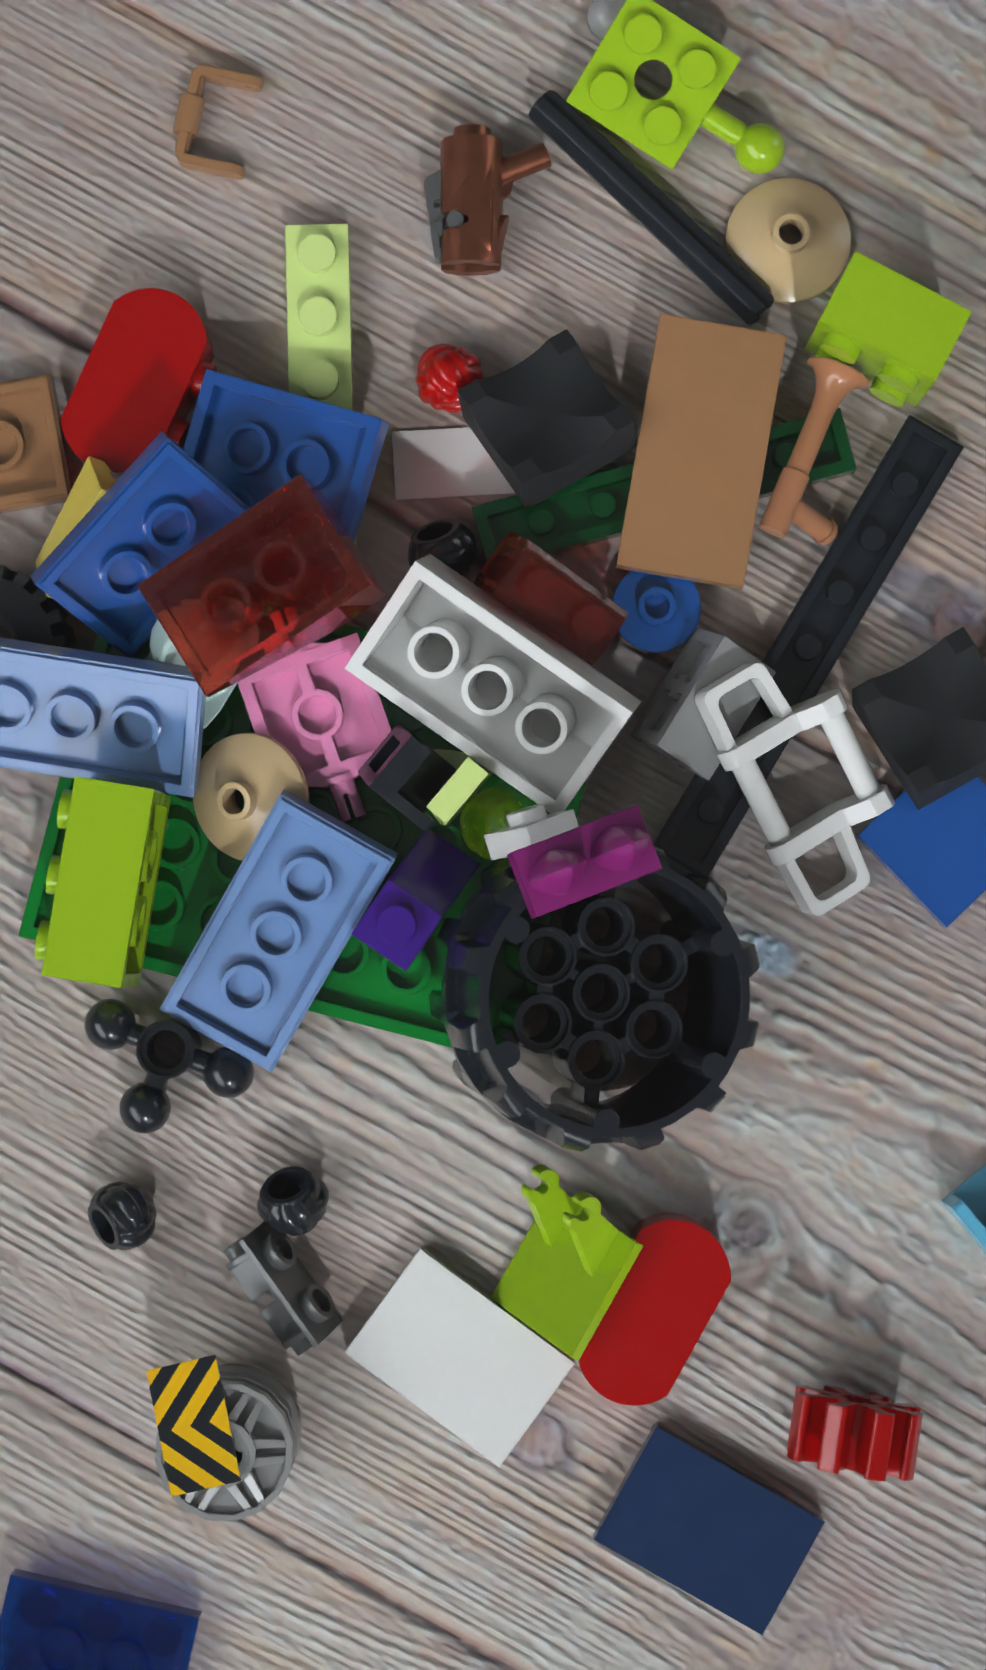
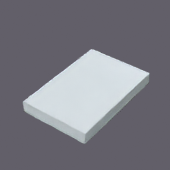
M423 1247L419 1248L344 1352L499 1468L575 1364L573 1358L565 1354Z

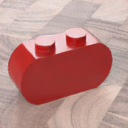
M143 288L128 292L113 301L61 416L64 436L74 453L84 464L88 456L104 461L111 470V476L116 480L120 478L161 431L168 435L182 449L184 448L191 424L185 420L195 398L198 399L205 371L208 369L217 372V366L211 364L214 358V350L209 334L196 310L185 299L167 290Z
M659 1213L646 1217L636 1223L630 1237L642 1244L643 1248L578 1361L584 1377L593 1389L613 1402L639 1406L659 1401L669 1394L731 1282V1270L727 1255L714 1234L698 1220L683 1214Z

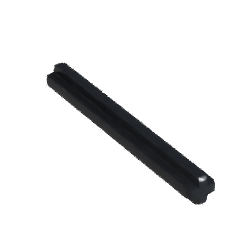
M549 90L537 99L529 112L530 120L746 324H755L769 311L775 301L773 295L579 112L567 103L556 91Z

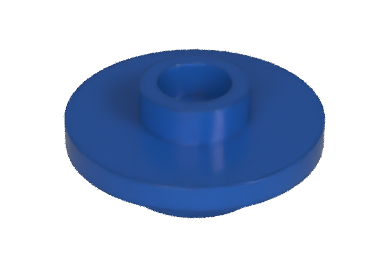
M631 571L621 580L613 596L612 617L618 632L630 645L642 651L660 653L679 647L693 634L700 619V597L692 581Z

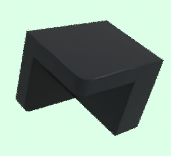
M398 722L358 770L360 776L372 790L426 833L435 824V821L426 812L428 810L426 806L456 772V769L400 722Z

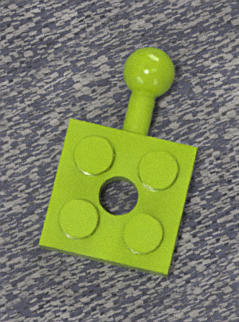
M626 0L566 100L567 103L671 170L675 167L699 126H702L729 145L734 146L737 162L744 170L752 174H766L773 171L781 163L785 153L783 136L774 126L762 122L747 126L744 122L714 104L740 62L741 57L653 0ZM649 60L663 62L668 66L672 74L670 90L664 96L657 99L644 97L639 93L635 85L637 69L641 64Z

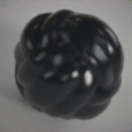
M441 519L420 527L412 534L408 548L410 568L416 560L431 554L461 576L466 575L470 571V566L476 556L474 534L467 526L455 519Z
M297 1166L285 1167L271 1174L262 1185L257 1201V1211L259 1216L279 1233H286L291 1236L306 1234L324 1217L329 1200V1190L326 1184L310 1171Z
M119 1181L101 1187L93 1195L88 1207V1218L99 1240L109 1249L131 1250L139 1247L149 1240L155 1230L157 1211L154 1206L153 1197L148 1191L141 1190L136 1184L131 1185Z

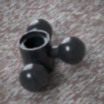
M116 999L101 1000L94 1004L86 1014L84 1022L85 1032L88 1039L95 1046L105 1050L119 1049L126 1044L135 1046L138 1062L144 1071L147 1072L144 1082L137 1083L126 1090L119 1105L122 1121L134 1132L152 1133L165 1125L171 1112L170 1099L164 1091L168 1080L189 1070L203 1074L204 1082L208 1089L215 1095L223 1098L237 1097L247 1091L252 1084L254 1078L252 1061L227 1047L219 1048L212 1053L202 1050L201 1038L198 1032L177 1019H166L145 1027L136 1023L134 1013L127 1004ZM164 1030L177 1033L184 1041L185 1055L177 1066H167L161 1063L155 1056V1039Z

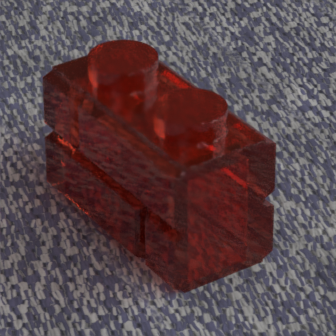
M511 531L500 542L474 582L477 587L591 666L600 658L628 615L626 610L608 597L600 594V591L537 545Z

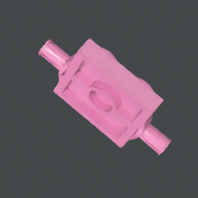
M288 608L283 610L291 632L290 635L287 634L281 614L276 612L270 615L269 619L272 622L282 652L278 653L267 664L246 671L238 681L254 732L277 740L295 756L305 774L308 788H330L341 819L340 821L346 823L353 820L345 799L346 795H348L355 818H361L367 815V812L363 807L354 779L360 776L358 770L392 730L379 693L344 669L361 644L358 633L328 643H306L296 615V609Z

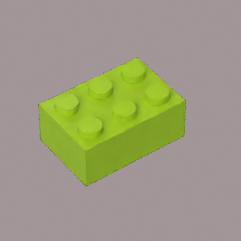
M77 776L74 777L73 789L63 790L57 812V827L66 829L61 856L52 855L46 877V893L55 895L50 921H41L35 942V959L43 961L42 976L116 988L140 986L171 802L170 795L151 788Z

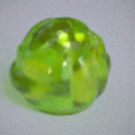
M498 787L486 788L474 795L464 805L460 819L462 836L468 848L477 852L481 857L491 860L484 835L509 826L506 814L524 808L523 804L509 791Z

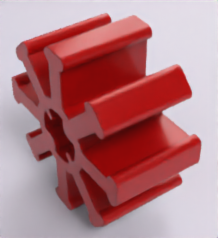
M807 1385L796 1386L787 1443V1457L796 1462L817 1463L818 1470L833 1474H839V1471L848 1469L858 1472L867 1480L886 1481V1476H891L903 1481H910L914 1478L923 1413H920L921 1408L914 1404L890 1402L889 1396L869 1392V1395L859 1396L853 1395L846 1391L845 1388L824 1385V1389L820 1390Z

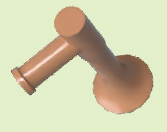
M810 357L807 360V364L814 371L816 377L814 398L788 463L782 469L760 521L759 528L770 535L784 538L791 523L812 536L816 543L827 545L836 537L838 523L834 519L818 512L801 500L810 479L809 473L840 403L851 391L866 389L870 383L862 373L842 362L824 357Z

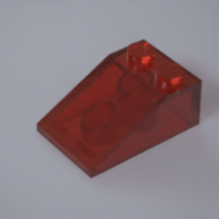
M301 474L137 585L207 697L330 634L387 596L320 488Z

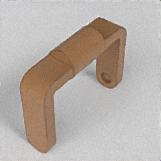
M206 65L197 66L191 73L187 93L180 94L173 133L178 135L175 147L177 160L181 167L188 170L242 180L245 173L244 167L234 163L190 154L193 139H196L198 136L205 103V100L202 98L205 82L252 92H261L264 80L254 75Z

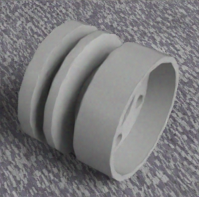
M225 1364L219 1366L218 1369L232 1437H234V1447L237 1450L235 1452L241 1481L177 1495L172 1498L182 1509L205 1520L234 1522L259 1513L280 1494L300 1449L302 1421L293 1396L275 1376L252 1365ZM157 1433L155 1464L163 1487L170 1494L159 1433Z

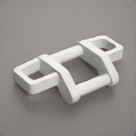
M745 663L699 690L695 695V703L718 750L716 755L724 770L733 772L768 841L764 849L772 865L777 866L802 912L821 916L865 889L870 883V874L850 826L882 814L893 807L895 800L886 784H879L844 714L848 709V705L840 689L830 690L790 707L763 664ZM750 679L773 716L733 739L720 711L719 700L724 694ZM821 724L855 794L827 805L790 828L755 759L799 732ZM833 836L846 868V876L841 882L815 897L795 859Z

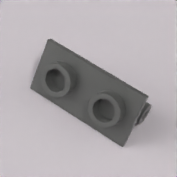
M263 1221L248 1235L243 1236L223 1251L230 1261L226 1268L233 1274L251 1301H254L268 1290L276 1299L264 1307L260 1313L285 1349L292 1347L299 1356L312 1346L314 1348L318 1346L343 1321L335 1310L334 1302L328 1291L314 1281L297 1257V1251L292 1241L284 1233L277 1232L268 1222Z

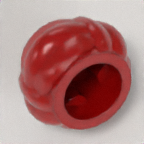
M441 343L429 347L419 359L417 375L415 377L419 398L422 402L430 404L435 410H443L450 413L462 412L457 390L475 380L483 379V373L480 369L481 360L476 354L469 353L463 346L456 347Z

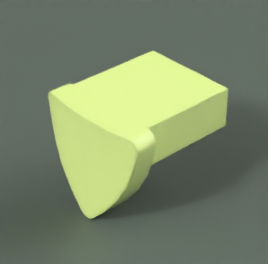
M433 749L456 769L452 777L426 806L441 825L447 826L468 804L493 772L464 752Z

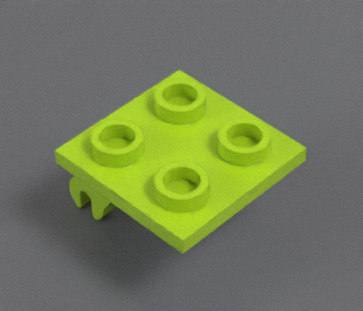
M539 1164L532 1167L531 1173L541 1178L540 1185L537 1188L526 1184L521 1186L522 1195L527 1199L535 1220L490 1298L565 1354L579 1361L643 1245L613 1226L601 1215V1204L597 1198L587 1192H579L570 1197L559 1187L560 1179L558 1173L545 1164Z

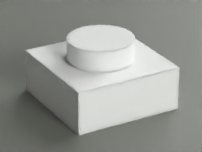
M537 804L506 814L509 826L485 834L484 838L491 860L507 858V855L511 852L579 826L574 809L547 814L544 804Z

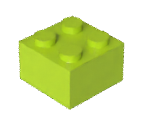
M855 251L804 350L814 354V357L829 358L856 369L869 380L871 384L869 391L878 399L896 407H903L905 402L916 407L937 380L972 311Z

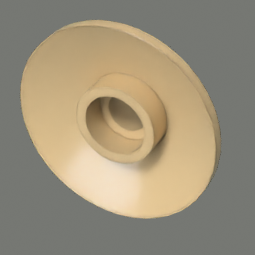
M798 178L774 179L750 190L735 206L728 221L725 235L726 252L773 295L775 303L783 304L808 301L829 289L844 270L851 248L850 226L844 210L837 200L822 187ZM793 225L800 230L802 240L796 244H787L780 238L779 230L783 226Z
M240 733L218 741L201 759L199 786L193 798L196 817L203 832L220 851L232 858L243 861L283 789L309 803V789L305 774L295 756L283 744L269 736L258 733ZM236 790H239L244 797L245 804L242 811L236 802Z

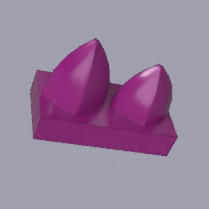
M638 804L507 855L531 919L662 869Z

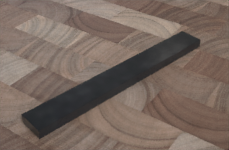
M911 415L905 420L762 660L765 665L776 672L773 680L790 707L817 695L964 446ZM760 697L736 738L773 716L762 697ZM791 738L755 759L765 780ZM720 763L709 781L694 774L653 845L663 848L667 858L678 863L692 874L709 877L750 808L733 772L725 771Z

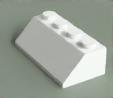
M431 554L413 563L344 668L535 803L544 804L545 810L550 813L565 811L641 703L632 694Z

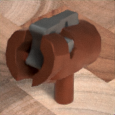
M478 124L459 125L453 129V135L445 137L440 142L441 170L428 176L425 179L424 185L434 261L436 264H441V271L445 274L458 276L488 275L501 271V253L510 217L509 215H503V200L511 195L514 181L551 167V160L543 142L503 158L504 143L502 140L492 136L489 127Z

